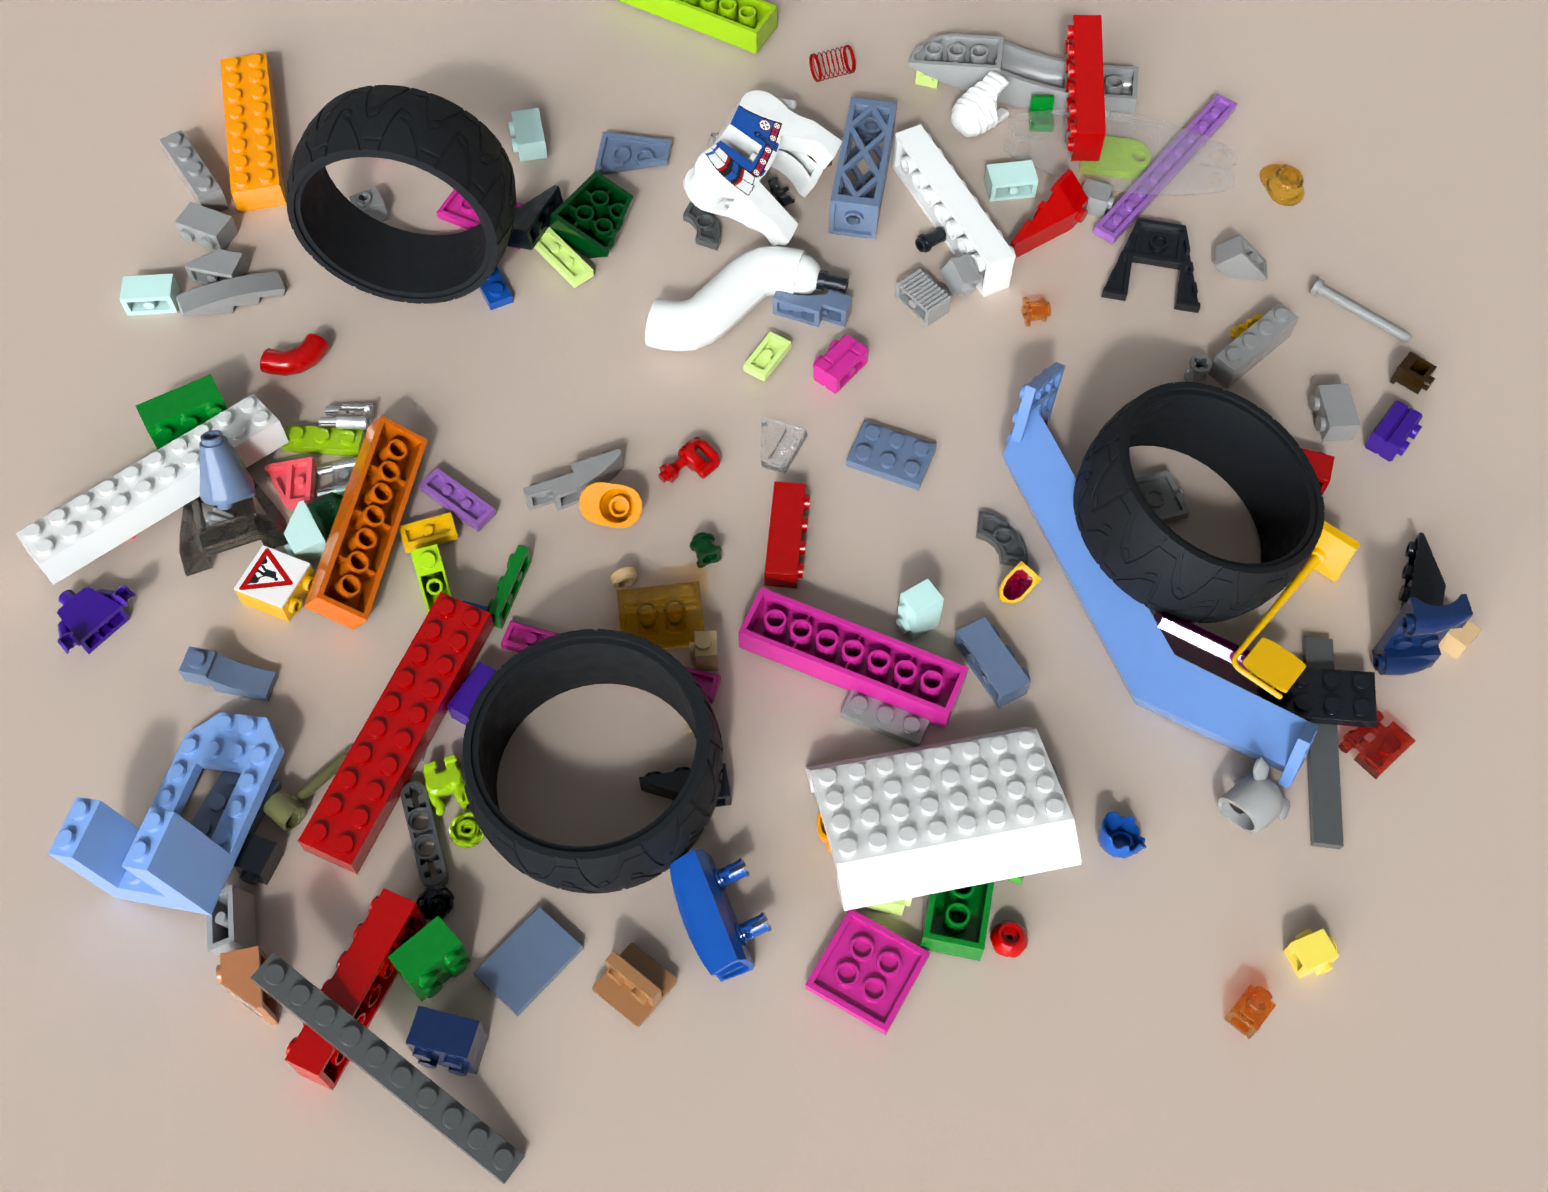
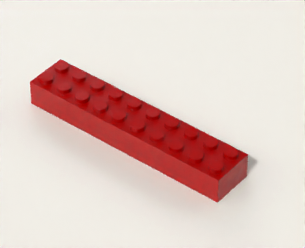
M442 592L439 593L298 839L304 851L358 874L398 802L402 788L408 784L448 711L447 704L462 686L494 628L491 613Z

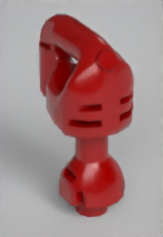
M695 437L678 450L679 458L676 461L665 463L659 467L661 473L658 474V477L664 483L666 481L673 483L678 478L679 471L687 466L690 470L696 472L700 478L704 479L720 465V456L707 441L700 439V437ZM697 449H700L710 461L706 462L697 453Z

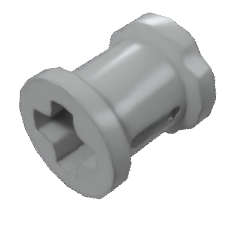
M1203 354L1192 356L1189 361L1190 368L1184 374L1185 382L1205 384L1207 373L1212 368L1211 359Z

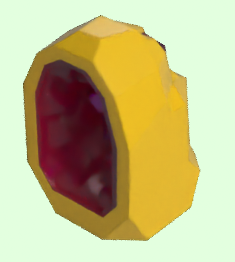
M1021 561L1001 582L998 588V598L1004 603L1009 604L1021 602L1041 581V578Z

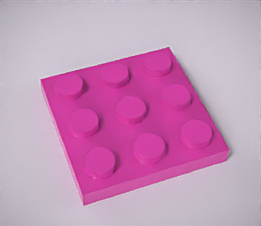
M853 909L848 910L805 984V989L886 1035L928 960L930 952Z

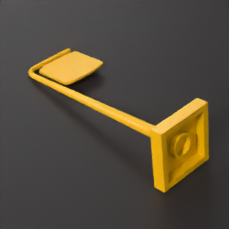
M1324 520L1321 536L1305 566L1292 579L1233 654L1232 665L1239 673L1277 699H1282V694L1275 689L1287 693L1304 671L1306 665L1288 650L1264 637L1261 638L1242 662L1250 672L1238 664L1239 656L1314 569L1333 582H1336L1361 543Z

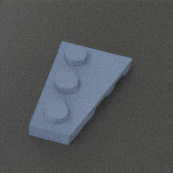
M603 132L594 172L597 171L604 175L668 165L672 147L671 140Z

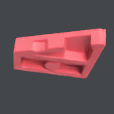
M313 457L265 465L266 472L271 477L274 487L279 492L280 498L288 510H294L298 502L303 500L307 507L314 506L317 462Z

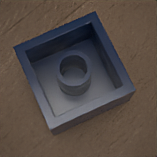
M418 1006L406 1045L411 1050L412 1056L418 1059V1064L435 1069L438 1064L449 1067L448 1071L459 1076H466L467 1072L477 1075L489 1037L480 1021Z

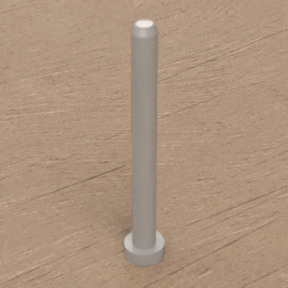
M1319 278L1310 291L1312 295L1316 296L1318 293L1403 342H1409L1411 339L1410 333L1323 285L1324 280Z

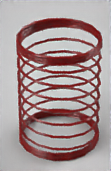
M845 45L844 48L841 46L840 49L837 47L836 50L838 49L840 52L843 72L845 63L846 72L848 74L854 73L856 61L852 48L849 45ZM846 47L850 51L852 60V70L848 65ZM831 49V52H830V54H831V61H832V64H833V67H834V73H835V72L837 73V71H836V69H835V65H834L833 56H832V50H834V49ZM834 50L835 56H836L837 65H838V73H837V74L839 75V70L841 71V69H840V67H839V61H838V57H837V54H836V50ZM822 51L820 55L825 75L827 74L828 76L826 80L833 77H830L831 69L827 52ZM823 52L826 54L827 64L829 67V75L827 74L825 69ZM810 54L809 64L814 80L816 82L824 81V79L821 80L823 74L818 54ZM814 58H815V60H816L817 67H818V72H819L818 78H819V80L817 79V77H816V75H815V72H814V69H815Z

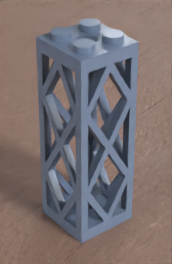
M851 97L831 197L829 234L876 240L894 138L896 102ZM854 141L856 147L851 150L852 142ZM882 142H884L883 152L878 146ZM874 151L880 161L877 165L869 154ZM862 159L866 161L870 168V171L862 176L857 167V164ZM850 170L857 179L854 185H852L847 176ZM845 185L847 191L843 194V189ZM876 186V192L874 197L871 190ZM851 215L858 216L859 218H852Z

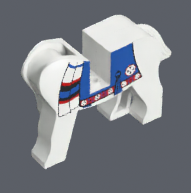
M760 90L750 91L742 97L726 119L714 145L701 153L694 167L687 172L683 185L689 199L699 209L739 221L748 228L765 235L772 246L785 247L798 226L797 218L791 216L759 181L769 168L773 167L783 173L793 183L798 193L805 198L816 185L823 170L835 157L842 141L815 121L794 113L797 107L795 100L777 98L770 93ZM808 155L811 156L816 161V163L812 159H810Z

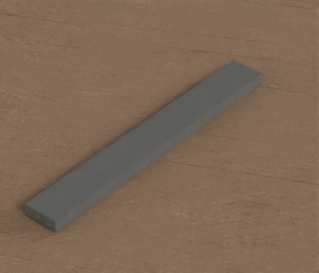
M1305 636L1302 640L1303 663L1306 667L1334 669L1333 639ZM1314 723L1319 727L1307 753L1311 846L1341 849L1344 844L1337 725Z

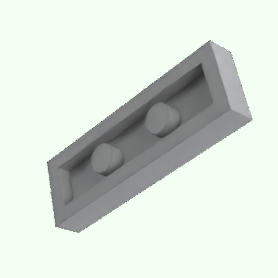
M852 689L840 713V718L913 747L921 745L930 720Z

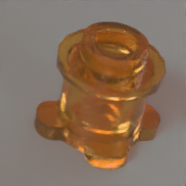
M1023 297L1021 312L1025 326H1030V321L1041 320L1046 322L1047 317L1051 315L1050 303L1046 302L1044 297L1038 301L1030 302L1028 297Z

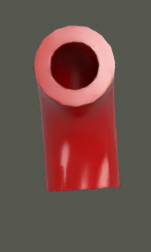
M310 333L306 335L299 346L291 350L279 351L267 348L260 359V370L267 374L280 376L303 373L314 367L329 349V344L322 337Z

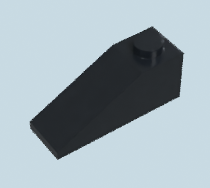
M552 186L515 210L513 231L507 246L533 250L551 224L550 215L563 203L559 186Z

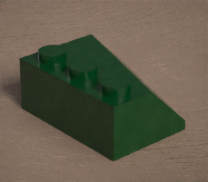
M595 171L550 215L551 229L565 243L587 258L608 257L633 201V195Z

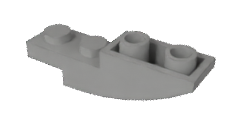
M621 449L605 451L601 455L588 459H580L570 464L572 473L559 475L554 479L534 483L529 487L523 488L529 511L555 503L557 511L579 503L581 493L587 486L597 482L609 483L624 467Z

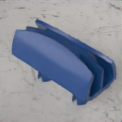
M693 849L669 866L671 881L681 918L698 956L711 976L716 975L722 982L753 970L755 964L747 946L748 940L767 931L769 932L772 928L769 924L764 923L768 920L764 912L741 924L736 919L725 890L727 885L749 876V872L743 868L746 866L743 859L739 858L737 861L717 869L712 856L705 850Z

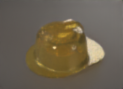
M1270 164L1260 171L1261 182L1272 200L1278 204L1294 206L1303 199L1304 179L1302 173L1297 168L1287 164Z

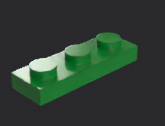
M518 545L515 553L509 556L505 576H501L498 581L496 597L490 600L487 607V612L491 613L494 627L503 629L532 562L529 547Z

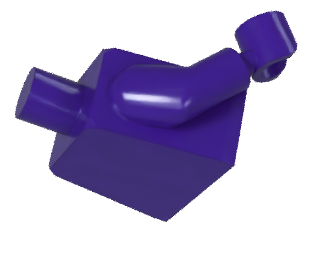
M126 585L118 587L115 591L104 589L95 591L90 587H85L75 594L72 590H65L58 599L63 605L57 611V614L62 619L58 624L59 645L66 654L70 653L69 650L76 645L82 646L90 654L130 620L122 606L126 607L128 599L135 597L136 594Z

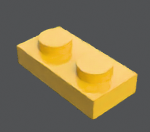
M451 512L399 526L406 554L412 550L459 539Z

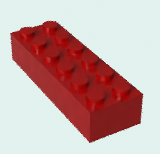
M1073 15L1072 25L1067 26V40L1064 42V54H1067L1064 72L1068 73V78L1065 80V93H1068L1069 97L1066 98L1065 107L1066 112H1069V117L1066 120V132H1069L1070 137H1067V151H1071V161H1099L1106 134L1101 15Z
M383 888L379 896L374 897L368 910L369 914L364 923H360L355 929L353 942L348 951H344L340 955L336 964L337 970L333 977L328 979L321 988L324 994L366 1028L369 1027L398 975L388 956L420 931L427 923L416 902ZM303 1023L304 1027L300 1034L291 1040L286 1049L287 1056L285 1061L299 1075L333 1091L350 1060Z

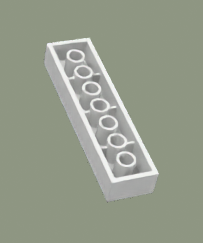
M921 124L897 132L895 135L893 169L935 229L937 227L944 229L946 233L945 243L954 256L971 255L983 278L976 286L980 293L985 297L1008 288L1016 258L1014 249L1004 240L1001 231L993 225L988 213L983 211L977 198L969 192L966 183L956 174L953 165L949 164L945 159L942 150L937 148L932 141L930 133L926 132Z

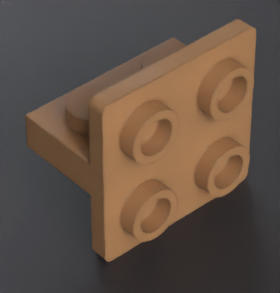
M630 943L620 956L614 951L605 960L607 971L594 984L592 989L594 993L638 1028L676 985L677 978L637 945Z

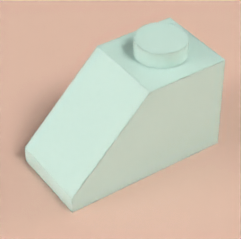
M304 500L300 501L284 532L288 544L284 545V548L288 555L311 563L322 557L326 542Z

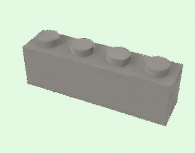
M182 130L161 138L160 142L169 162L197 204L218 212L228 209L229 207L221 187Z
M1277 304L1215 356L1208 375L1228 389L1291 336L1299 317L1282 304Z

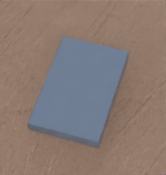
M539 907L473 974L518 1017L583 950V947Z

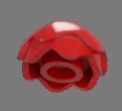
M1004 920L997 923L991 930L990 940L997 954L1015 958L1027 948V932L1018 922ZM1007 936H1011L1012 940H1008Z

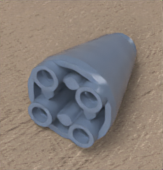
M219 430L203 433L200 436L201 442L199 443L201 500L205 504L217 506L219 510H228L234 506V503L254 497L256 495L254 480L227 437L223 436L222 431Z

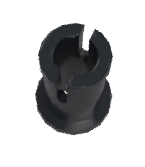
M937 227L927 234H920L915 240V245L920 252H929L933 246L946 240V233L943 228Z

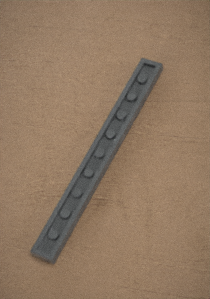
M274 952L250 977V980L502 1184L506 1183L524 1159L525 1155Z

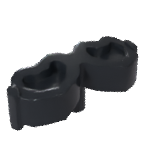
M777 177L768 180L771 194L776 196L777 201L785 207L795 202L794 199L785 193L789 191L788 186L780 188Z

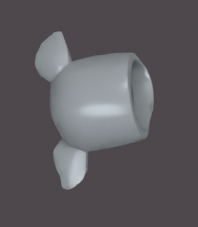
M1262 756L1257 758L1253 767V773L1234 780V786L1220 797L1217 803L1219 812L1226 819L1253 834L1266 828L1276 818L1280 821L1284 820L1290 809V801L1283 797L1279 787L1268 778L1270 768ZM1230 803L1236 805V806L1239 807L1241 810H1243L1245 813H1241V814L1237 813V812L1230 806Z

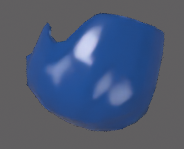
M1108 812L1098 829V842L1106 853L1113 857L1127 858L1138 854L1139 851L1146 848L1144 844L1145 838L1140 836L1139 827L1135 824L1132 816L1122 817L1116 812Z

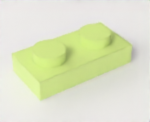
M770 331L745 362L744 371L765 382L791 349V341Z

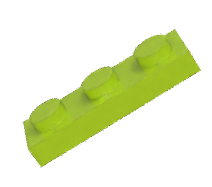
M287 425L285 434L289 442L283 445L282 449L284 452L357 457L365 433L361 429Z

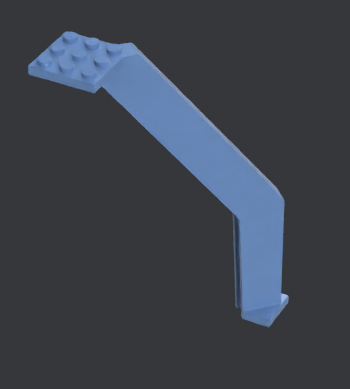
M1055 362L1022 387L1019 395L1022 401L1020 407L1015 411L1012 420L1015 423L1014 429L1007 437V447L1002 455L1008 471L1133 702L1255 760L1262 756L1264 761L1268 763V766L1283 772L1278 784L1290 788L1306 758L1319 726L1174 655L1161 629L1157 627V622L1149 608L1131 598L1112 582L1113 580L1109 579L1101 570L1100 565L1096 563L1081 537V531L1078 529L1074 512L1073 495L1076 477L1047 427L1065 369V365Z

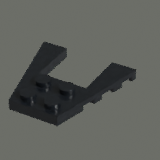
M1138 218L1109 276L1101 297L1125 301L1132 262L1179 270L1174 309L1198 313L1201 305L1197 298L1198 289L1193 276L1194 267L1190 259L1191 250L1186 225Z

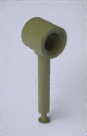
M348 752L340 754L296 794H289L285 790L274 793L265 803L264 813L284 831H290L297 827L306 815V808L302 806V803L337 773Z

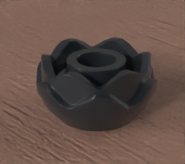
M431 885L421 891L416 903L425 919L433 920L437 916L443 919L453 909L454 895L445 886Z

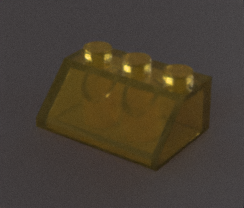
M699 581L617 590L621 632L644 638L655 646H660L662 649L689 647V642H695L694 631H705Z

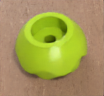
M471 812L459 814L449 825L451 840L459 847H474L484 838V834Z

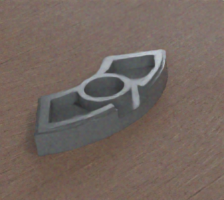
M690 201L683 213V220L690 223L696 229V244L718 251L721 243V225L714 213L703 211Z
M979 511L976 538L986 541L995 548L1001 565L1017 566L1021 561L1028 565L1027 549L1021 536L1017 535L1009 526V523L1000 517Z

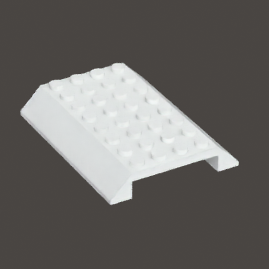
M1019 727L805 767L811 793L815 792L836 867L837 887L844 911L1081 865L1082 860L1075 820L1036 728Z

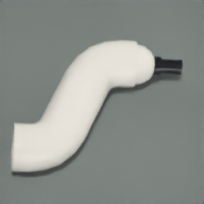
M782 246L759 247L742 254L730 262L686 301L676 302L656 298L648 315L645 343L648 347L666 351L697 350L712 344L724 336L765 297L774 296L776 291L794 295H809L816 289L824 291L826 288L846 293L849 278L828 274V271L821 270L816 260L806 255L805 250Z

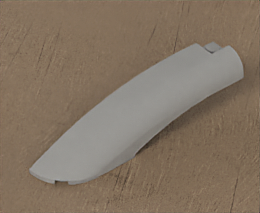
M945 34L933 37L926 45L922 46L920 44L910 56L909 67L964 91L982 81L993 70L1009 81V84L1001 91L996 101L1029 109L1032 95H1054L1053 113L1069 115L1065 108L1066 98H1069L1068 93H1065V80L1068 78V73L1064 72L1065 59L1047 56L1004 41V37L969 34ZM1103 65L1105 118H1110L1111 111L1134 113L1137 101L1139 67Z

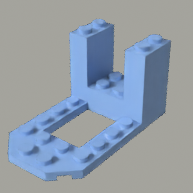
M218 713L185 735L140 829L101 800L76 797L48 854L115 898L211 915L220 897L219 893L226 884L285 752L281 742L277 739L273 723L266 717ZM203 768L241 773L211 839L180 816Z

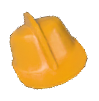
M605 482L593 483L582 491L579 499V509L582 515L589 522L597 525L627 528L636 523L643 510L640 495L633 488Z

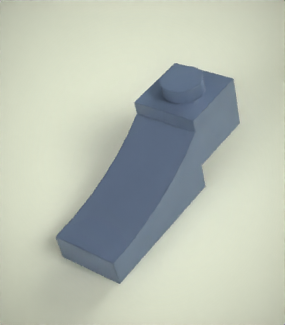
M831 290L828 291V294L794 295L776 291L773 296V314L819 327L822 320L845 327L852 309V296Z
M189 646L179 669L185 681L212 686L217 692L268 702L278 679V675L274 671L249 666L221 656L216 651Z

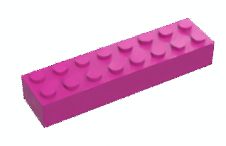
M762 587L738 631L739 648L845 690L851 691L852 689L930 720L929 723L944 729L948 724L965 684L969 667Z

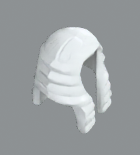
M992 70L982 81L967 89L961 98L957 100L953 109H951V122L954 129L965 137H976L979 134L985 133L986 130L995 128L999 123L1007 119L1010 113L1004 108L997 109L996 100L1001 91L1009 84V81L1001 74Z

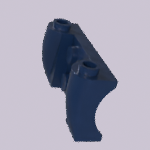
M1461 594L1456 601L1444 606L1430 605L1416 597L1409 598L1372 650L1374 669L1380 675H1407L1432 667L1441 656L1438 644L1450 629L1463 628L1473 615L1467 594Z

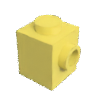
M1324 928L1314 933L1311 929L1299 933L1295 936L1296 940L1291 942L1283 951L1299 979L1314 972L1316 976L1329 972L1333 969L1332 963L1339 957L1335 941L1327 935Z

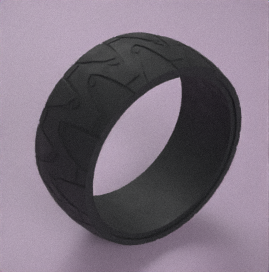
M371 85L346 91L328 102L312 119L294 151L287 180V213L292 230L294 229L298 241L318 264L338 279L366 293L393 301L416 304L441 303L466 296L478 289L490 277L503 257L513 231L516 210L515 176L504 147H502V144L488 127L481 121H478L475 116L467 110H463L457 104L438 95L398 85ZM359 157L384 158L415 166L438 177L455 189L474 209L481 224L467 231L448 235L418 234L389 226L369 216L352 204L336 187L325 166L340 160Z
M1197 382L1162 384L1149 389L1124 405L1103 426L1088 448L1077 475L1073 495L1074 512L1078 529L1081 531V537L1091 556L1100 565L1101 570L1109 579H1112V582L1131 598L1141 604L1143 603L1145 607L1157 613L1162 612L1170 618L1193 623H1216L1236 618L1260 607L1282 591L1305 566L1318 543L1324 524V500L1319 480L1314 468L1309 463L1308 457L1302 448L1299 447L1300 445L1279 422L1274 420L1263 409L1258 408L1254 403L1233 392ZM1157 446L1178 451L1198 460L1224 479L1241 498L1255 523L1261 545V563H1240L1216 557L1195 547L1176 534L1154 512L1142 494L1132 470L1129 447Z
M583 629L557 634L555 637H548L536 642L535 645L532 644L503 664L501 669H498L488 680L487 685L483 687L472 706L468 717L469 721L465 728L461 760L462 778L465 781L464 788L470 808L479 828L498 853L521 873L538 882L558 889L561 888L570 892L586 894L622 891L623 888L636 887L667 871L675 860L686 854L696 843L704 830V826L708 824L719 797L723 775L721 771L723 769V746L714 711L707 695L692 674L670 653L644 638L625 632L605 629ZM594 684L626 685L647 691L659 697L683 717L696 738L695 757L690 774L684 787L669 808L656 820L638 832L623 839L601 845H559L533 837L522 831L500 812L497 800V774L503 752L517 727L529 714L549 699L582 686Z

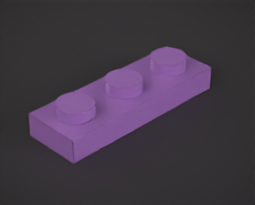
M438 468L419 484V488L423 493L477 532L496 515L495 508Z

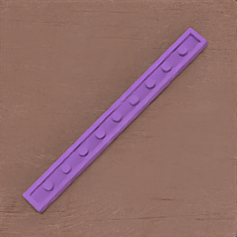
M1217 94L1097 223L1093 233L1114 244L1233 114L1237 103Z

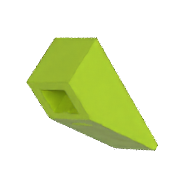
M438 544L410 551L427 613L440 592L452 597Z

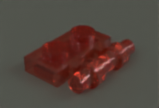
M1377 711V724L1375 728L1357 727L1355 730H1350L1344 735V740L1338 745L1339 749L1344 753H1348L1352 748L1357 749L1360 753L1354 758V761L1375 779L1386 771L1416 741L1394 721L1387 727L1383 726L1380 722L1384 719V716L1380 711ZM1368 733L1376 736L1370 743L1364 738Z

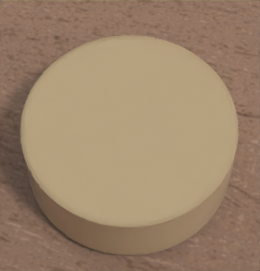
M631 566L621 568L610 576L611 583L616 589L627 588L636 583L639 578L635 568Z

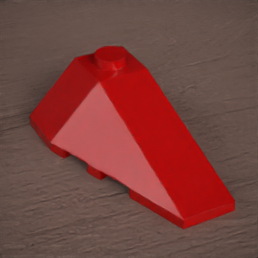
M1068 169L1050 189L1053 193L1048 201L1040 202L1033 221L1028 219L1011 241L1010 246L1014 249L1016 258L1071 230L1078 222L1082 223L1087 216L1088 198L1072 170Z

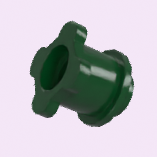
M698 533L690 542V549L695 551L698 559L696 562L698 568H703L722 559L720 554L722 548L721 546H715V538L711 533Z

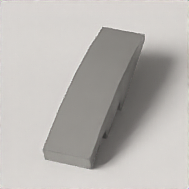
M278 271L258 273L203 285L176 295V300L183 317L233 313L234 306L259 304L260 297L284 296L285 287Z

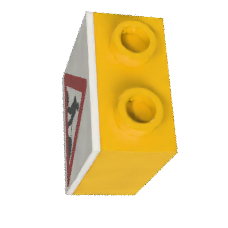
M263 545L234 587V590L242 604L290 622L293 615L300 611L302 601L310 590L315 572L310 563Z

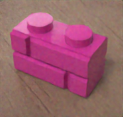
M847 334L839 341L834 340L828 352L824 356L819 355L813 363L814 380L822 386L825 385L834 394L837 393L868 363V348L860 342L857 343L855 339Z

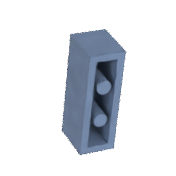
M983 617L956 631L954 645L998 708L1027 694L1031 683L1030 675L1024 667L1019 666L1015 660L1013 650L1002 642L995 625L990 624Z

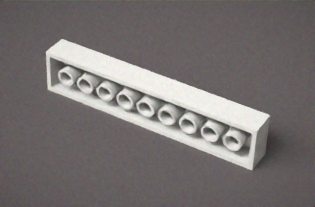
M252 394L15 534L29 555L54 585L200 496L199 443L201 442L200 436L203 433L212 430L222 431L223 436L227 437L246 468L289 441L280 421Z

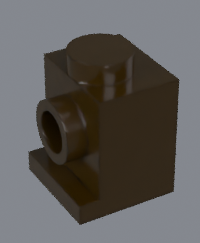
M1410 351L1397 367L1390 383L1395 384L1397 382L1414 393L1419 394L1422 389L1427 391L1436 378L1432 377L1437 366Z

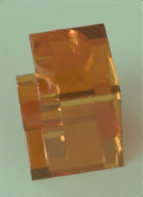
M1250 984L1224 1017V1020L1250 1039L1260 1029L1276 1004L1271 1001L1273 997L1268 990L1261 986L1254 988ZM1250 1004H1252L1255 1008H1257L1258 1011L1252 1009V1007H1251Z

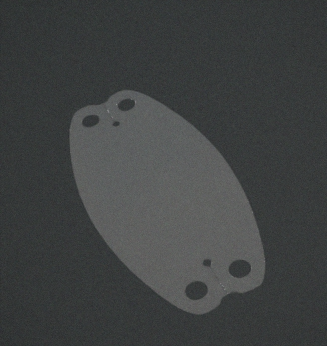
M1066 110L1021 113L1011 117L1009 120V129L1012 131V135L1004 144V150L1009 155L1019 161L1032 160L1036 169L1057 177H1061L1070 169L1080 184H1084L1086 178L1113 185L1112 191L1143 195H1195L1225 191L1232 188L1235 183V176L1231 173V166L1235 165L1237 161L1235 151L1212 138L1167 122L1127 113L1105 111L1106 134L1099 161H1071V151H1067V137H1070L1069 132H1066V120L1069 117V112H1066ZM1023 120H1030L1034 123V128L1032 130H1024L1020 127V123ZM1038 137H1043L1044 140L1039 141ZM1018 143H1027L1030 146V151L1020 153L1016 150V145ZM1219 150L1225 153L1226 158L1222 161H1217L1211 157V153ZM1198 163H1203L1204 166L1200 167ZM1213 173L1220 174L1223 177V182L1221 184H1213L1209 181V175Z

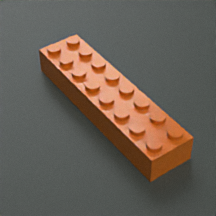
M382 415L368 427L304 608L352 630L368 620L428 439Z

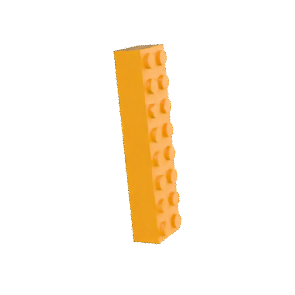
M260 53L220 59L230 186L238 212L286 205L274 80L267 54Z

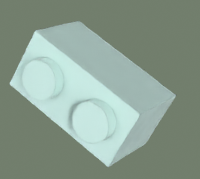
M539 108L512 111L513 121L508 122L510 135L516 137L511 138L514 153H519L520 162L548 158Z
M1032 160L986 165L984 184L989 202L1035 197L1039 180Z
M173 274L123 276L119 300L127 315L177 313L178 303L176 295L180 294V288Z
M929 579L900 594L896 625L901 633L908 635L911 641L939 626L944 598Z

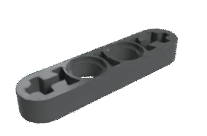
M410 782L401 790V801L420 879L426 888L431 885L445 886L448 882L449 874L431 801L422 783ZM417 791L419 794L418 801L420 807L416 809L411 799L412 792ZM427 816L429 823L426 827L418 829L413 826L414 820L417 817ZM426 842H432L436 845L435 851L430 855H422L420 853V847ZM434 862L436 871L440 873L437 875L438 880L432 881L430 878L429 863Z

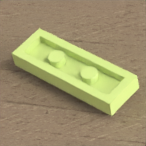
M550 227L534 248L574 288L594 276L593 269Z

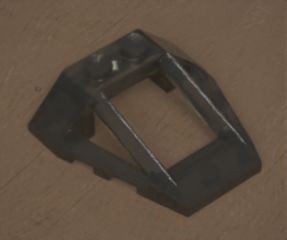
M255 481V497L267 515L257 514L253 498L242 500L245 515L206 527L202 508L203 501L200 496L183 506L179 553L186 576L213 568L211 555L261 540L264 546L272 549L288 544L284 536L287 527L285 518ZM194 519L196 533L192 536Z

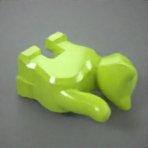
M456 755L444 758L446 769L438 772L436 770L438 767L436 761L423 766L426 790L432 805L436 808L438 816L443 815L446 808L441 799L454 794L456 801L464 811L467 810V805L469 804L464 788L465 781L462 778L461 763Z

